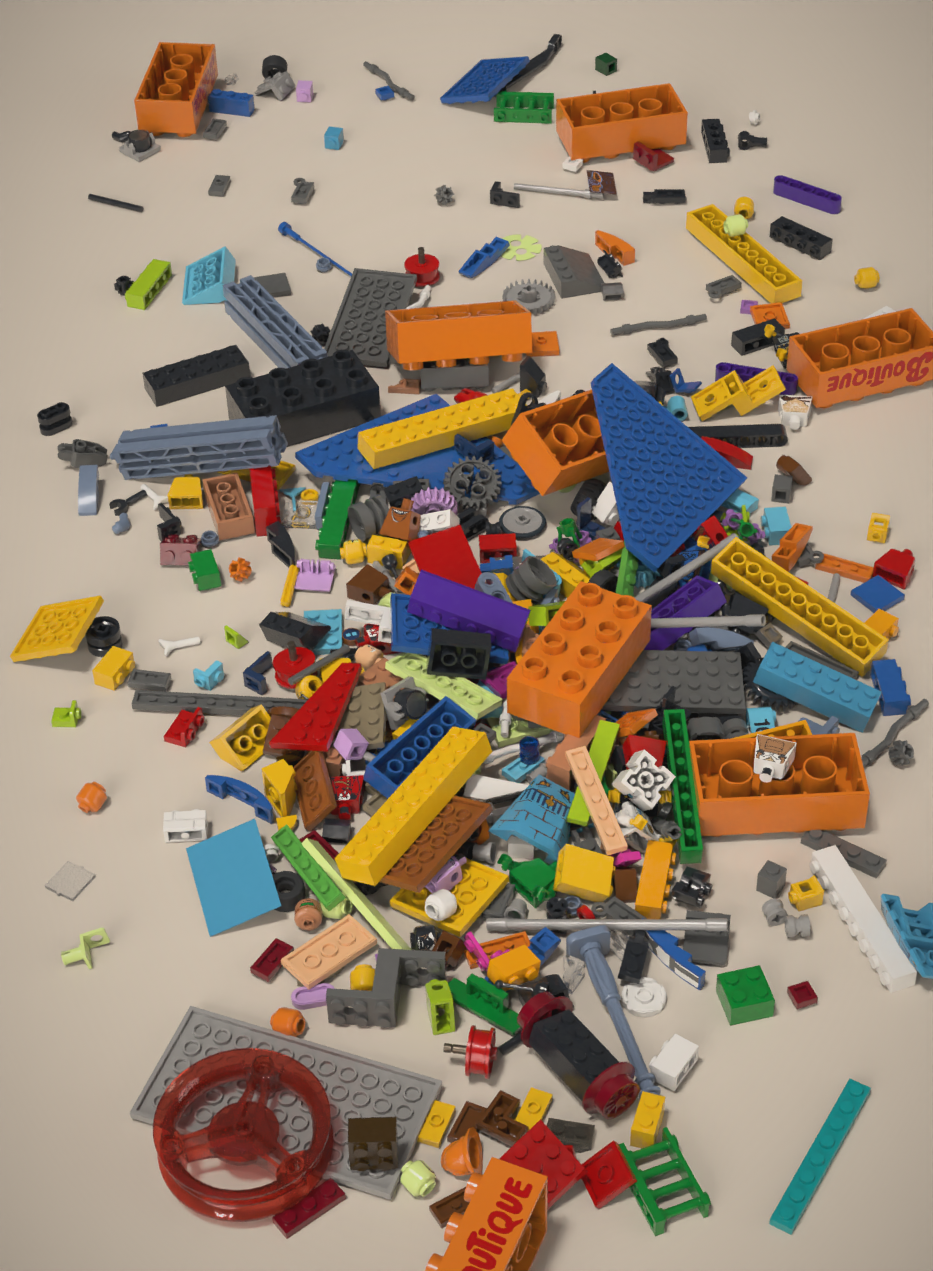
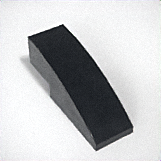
M279 521L267 526V541L271 543L272 554L288 568L292 564L296 565L293 542L287 530Z

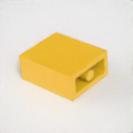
M565 844L558 853L553 890L593 902H604L611 896L613 890L611 878L614 876L615 866H613L614 857Z

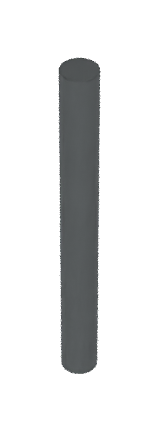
M344 645L288 679L289 684H296L304 677L311 675L348 653L350 647Z

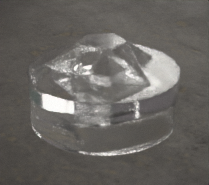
M231 74L224 81L226 85H235L239 78L237 74Z

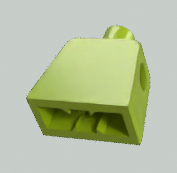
M433 979L425 984L426 1004L433 1035L455 1032L453 998L448 982L446 980ZM438 1008L445 1011L444 1015L438 1016Z

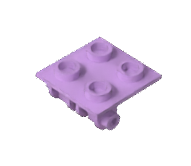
M301 558V560H297L299 571L294 589L330 592L336 568L334 562H331V560H321V562L317 560L315 564V560L312 559L310 564V559Z

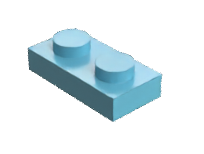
M530 749L502 769V776L511 782L520 783L526 779L527 774L537 769L540 763H545V759Z

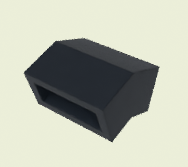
M325 818L322 837L327 842L348 844L351 834V820Z

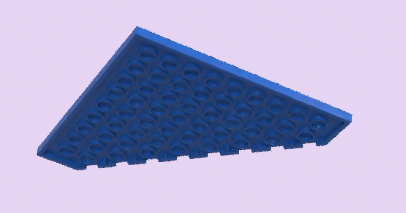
M611 363L592 380V393L625 547L655 573L697 530L700 524L706 521L746 481L747 477ZM636 403L635 406L621 412L623 416H620L618 414L619 410L625 409L627 406ZM642 404L646 405L647 409H644ZM654 407L658 408L646 415L641 416L642 413L648 412V410Z
M438 394L426 397L295 452V458L315 477L323 478L324 475L333 477V480L348 482V479L358 480V483L373 485L374 482L383 484V487L393 485V481H404L417 476L418 479H429L430 490L435 487L437 490L444 489L443 479H445V472H448V467H452V462L459 464V458L465 461L466 456L455 450L454 446L373 469L357 449L358 432L450 406ZM483 437L470 442L478 446L489 439ZM494 444V456L488 459L489 466L494 464V470H499L502 486L500 494H497V500L493 499V502L498 503V500L509 501L508 504L517 505L539 495V491L533 487L531 480L524 470ZM475 466L473 482L475 481V476L477 472L479 473L480 477V469L475 468ZM472 484L470 485V490L468 494H466L465 489V497H468L469 499L471 498Z

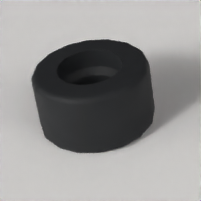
M278 55L266 57L262 64L263 77L265 79L269 76L272 78L278 72H286L288 66L286 60Z
M292 871L277 872L272 876L281 906L274 910L279 912L295 911L297 903L305 899L303 879ZM290 890V892L281 893L282 891Z

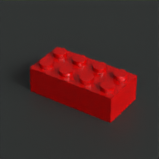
M270 465L268 467L250 468L257 537L267 536V526L276 521L281 523L275 468H271Z

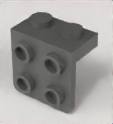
M687 910L686 919H728V932L685 930L683 950L692 954V962L725 965L727 961L731 915Z

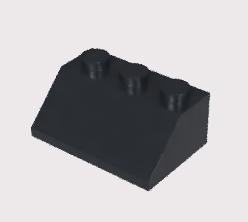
M270 612L259 624L267 641L287 648V643L294 641L296 647H304L311 651L331 630L329 625L290 612Z

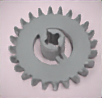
M522 279L521 285L516 281L515 286L510 283V289L506 286L502 299L503 301L516 300L531 313L537 314V312L541 313L552 306L555 302V292L552 286L548 288L547 283L543 286L542 280L537 285L536 279L533 284L530 283V279H528L527 284Z

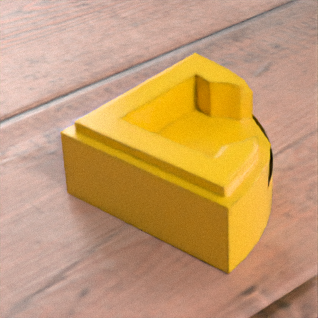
M297 815L276 818L278 831L286 824L293 830L297 826Z

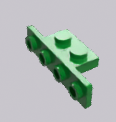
M473 973L467 978V984L456 978H453L448 983L453 1002L511 1035H515L521 1027L517 1023L518 1013L508 1008L509 994L502 988H496L484 978L478 977Z

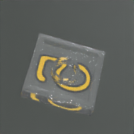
M286 500L281 524L284 528L317 529L315 512L318 501L296 500L297 510L293 511L292 500Z

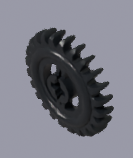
M763 658L753 660L744 668L742 673L743 685H745L744 692L750 690L748 698L751 695H755L753 703L760 699V707L767 702L768 707L774 704L776 711H778L780 705L783 706V711L786 710L788 705L790 709L793 708L794 704L798 705L797 702L753 682Z

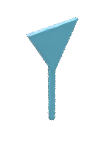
M306 487L279 489L280 492L292 497L293 511L297 510L295 497L303 492Z

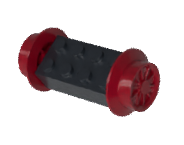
M542 992L535 995L522 1007L517 1017V1023L522 1028V1043L526 1047L533 1048L578 1096L582 1101L583 1109L587 1113H600L605 1119H614L623 1114L635 1102L640 1090L639 1085L633 1080L635 1076L634 1066L630 1062H619L572 1013L573 1003L569 998L565 996L554 997L550 992Z

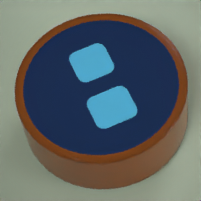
M348 628L342 632V641L348 646L356 645L355 638L361 637V632L356 628Z

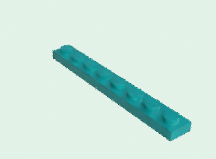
M849 1078L769 1221L770 1225L792 1235L870 1095V1087Z

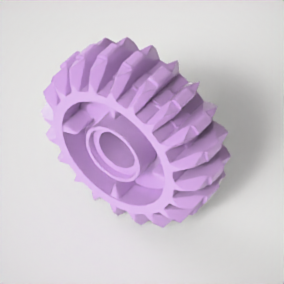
M428 487L427 491L421 489L420 493H415V496L411 498L414 501L412 511L420 515L449 509L457 515V502L454 496L449 491L445 492L443 488L437 490L435 487L430 490Z

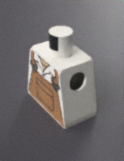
M757 734L753 772L760 774V780L766 783L771 782L772 777L782 779L794 761L796 742Z

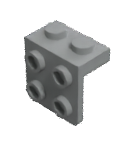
M287 71L283 73L278 72L272 78L269 76L264 79V83L257 87L255 94L258 95L272 89L280 101L296 85Z

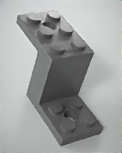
M379 948L372 991L327 988L328 1022L337 1025L396 1027L401 985L425 986L426 983L433 979L447 981L445 952Z

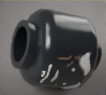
M433 925L416 926L413 932L410 933L411 949L432 951L441 935V931L437 932Z

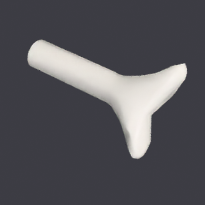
M146 484L141 485L140 489L145 490L147 495L154 501V510L158 509L159 503L168 502V496H159Z
M199 637L178 641L159 639L158 642L165 649L164 654L167 657L176 648L200 644Z

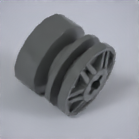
M377 495L365 500V503L358 502L348 507V519L356 537L363 542L370 539L372 535H381L379 533L389 511L386 502L381 496Z
M535 556L527 557L519 565V568L515 569L506 578V586L514 598L518 601L531 599L532 606H535L543 598V595L551 591L557 583L556 577L549 566Z

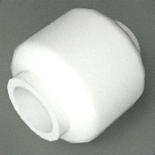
M446 889L438 890L426 898L425 912L436 921L445 920L457 910L456 897Z

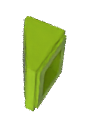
M227 625L224 626L226 641L240 649L248 643V640Z

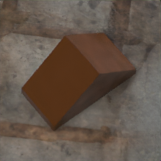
M633 867L615 868L614 876L612 877L615 897L624 903H635L637 897L636 869Z

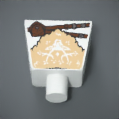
M779 395L778 412L781 424L789 426L792 430L807 426L811 413L812 396Z

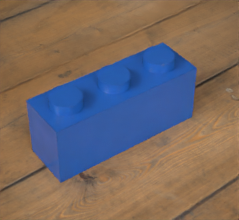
M215 89L208 96L209 112L250 117L255 110L252 94Z
M895 659L872 661L870 676L874 688L881 691L878 702L882 715L906 714L908 706L911 705V698L906 693V682L901 678V667L897 666Z

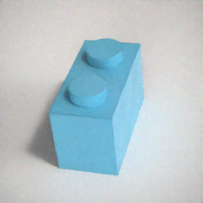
M786 507L764 508V514L760 517L761 526H764V538H767L769 546L780 545V539L791 529Z

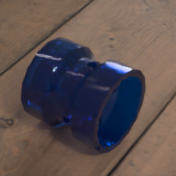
M527 736L520 740L519 758L522 763L532 765L539 761L540 743L537 738Z

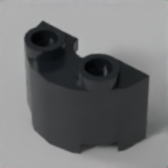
M687 866L682 873L680 881L676 882L672 888L671 896L676 900L701 908L705 895L709 896L712 890V884L709 883L711 874Z

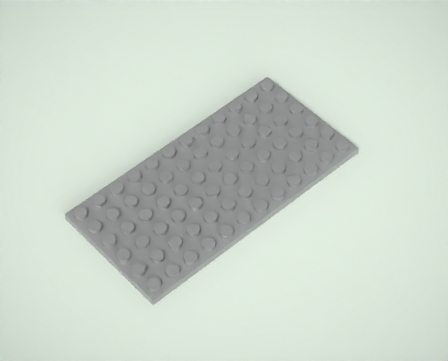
M190 1006L132 1107L130 1116L139 1121L326 1180L331 1178L336 1183L391 1200L403 1173L401 1169L410 1159L420 1131L434 1101L440 1093L442 1081ZM396 1117L398 1169L387 1171L381 1169L366 1171L350 1170L348 1118Z

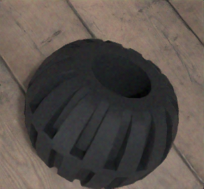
M595 478L585 480L571 504V512L577 516L578 504L587 497L592 499V512V507H596L597 500L607 485ZM591 513V520H596L597 517Z

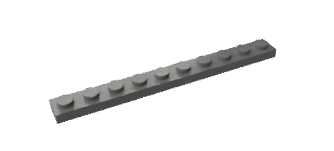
M135 690L132 709L172 712L185 710L194 713L197 707H201L202 712L207 714L243 715L251 708L261 704L266 711L276 706L300 709L307 700Z

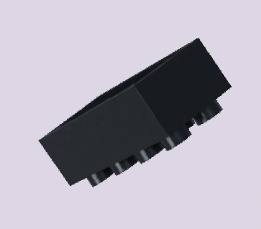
M338 350L332 356L318 360L306 359L300 365L286 369L274 368L269 374L254 378L242 377L236 383L225 386L229 420L276 415L281 426L280 432L284 433L287 440V447L357 427L366 423V420H369L371 416L374 419L381 417L379 386L353 350Z

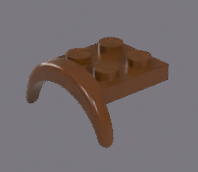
M276 706L267 710L271 719L263 747V754L279 757L299 751L301 757H304L305 750L271 748L269 744L272 738L299 710L298 708Z

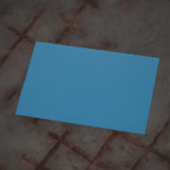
M255 818L186 848L210 937L281 906Z

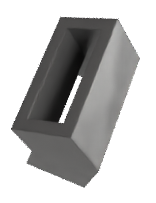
M601 283L603 301L623 299L622 283Z

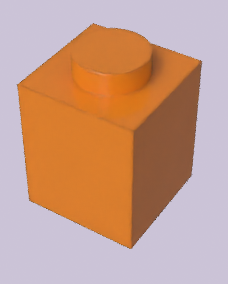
M406 566L395 580L394 586L406 595H411L419 574Z

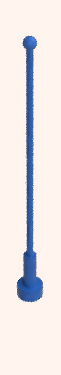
M282 222L279 225L278 231L282 235H289L295 240L301 241L322 257L328 258L339 269L352 276L351 272L303 240L299 234L292 230L290 224Z

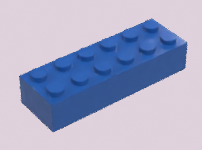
M445 696L366 765L363 779L388 799L452 727L473 730L476 719Z

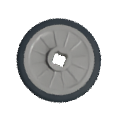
M529 506L512 507L503 512L499 518L501 530L505 534L515 533L516 538L536 536L546 526V518L543 513Z

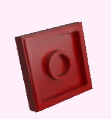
M614 1140L582 1163V1166L588 1172L581 1179L595 1207L599 1209L637 1182L619 1144Z

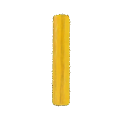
M292 564L289 567L280 600L281 606L289 607L291 604L299 571L297 565Z

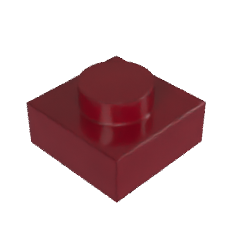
M808 981L787 988V993L796 1009L815 1004L818 1001V997Z

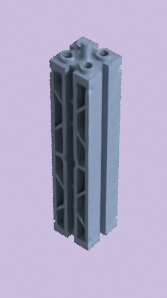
M252 275L241 278L239 284L233 281L222 285L223 295L227 299V301H224L225 312L230 315L232 320L278 368L286 369L297 366L306 359L318 360L328 357L327 351L322 349V346L257 280H254Z
M275 415L136 429L133 431L126 430L122 432L118 444L115 445L110 454V459L120 463V473H122L125 480H131L132 478L142 479L268 467L269 465L271 467L278 466L282 458L281 453H284L288 443L284 433L280 432L281 426Z

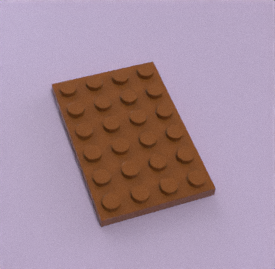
M454 795L380 882L420 893L493 811L491 804Z

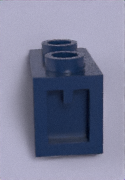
M459 434L454 436V449L467 456L470 460L475 456L476 460L482 457V462H485L494 456L495 442L489 439L476 446Z
M587 497L577 506L576 524L579 531L589 532V538L594 541L596 540V531L605 529V527L591 521L592 499Z
M265 652L243 671L244 686L260 695H264L267 692L266 677L262 674L272 667L271 652Z

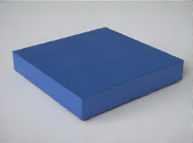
M879 575L852 589L850 594L873 613L878 609L885 611L905 598V594Z

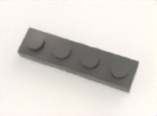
M824 830L806 831L801 837V844L816 851L836 845L850 867L871 877L877 878L886 866L887 859Z

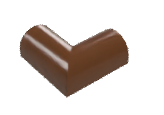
M782 454L776 463L777 469L786 476H793L792 480L795 483L805 486L812 481V478L805 469L790 456Z
M500 1090L476 1123L477 1130L512 1147L529 1131L528 1126L511 1118L520 1106V1099Z

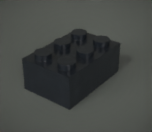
M431 628L426 661L427 674L486 680L491 652V634Z

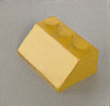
M551 552L541 558L544 563L561 577L560 593L566 598L570 596L580 581L588 583L590 580V576L583 569L560 554Z
M262 704L253 707L209 743L222 760L243 771L263 755V747L271 717Z

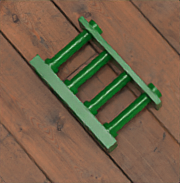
M499 91L496 94V107L500 108H494V122L552 124L554 93Z
M667 1127L662 1130L661 1142L637 1151H628L624 1143L619 1144L637 1180L629 1188L655 1236L664 1233L667 1219L698 1208L703 1218L708 1217L709 1206H711L709 1195L707 1192L702 1191L679 1150L676 1136L671 1135ZM665 1150L671 1158V1161L644 1171L638 1170L635 1165L636 1161ZM677 1169L682 1180L655 1190L648 1189L646 1185V1180ZM686 1188L693 1198L664 1210L658 1208L656 1204L657 1199Z

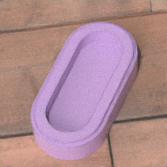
M328 983L317 984L310 990L306 987H299L291 994L292 1005L300 1010L327 1006V988H335Z

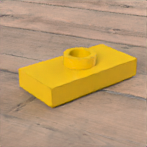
M531 1087L515 1120L528 1126L530 1130L540 1119L543 1120L553 1099V1094Z
M435 1100L420 1131L417 1142L439 1148L455 1114L456 1106Z

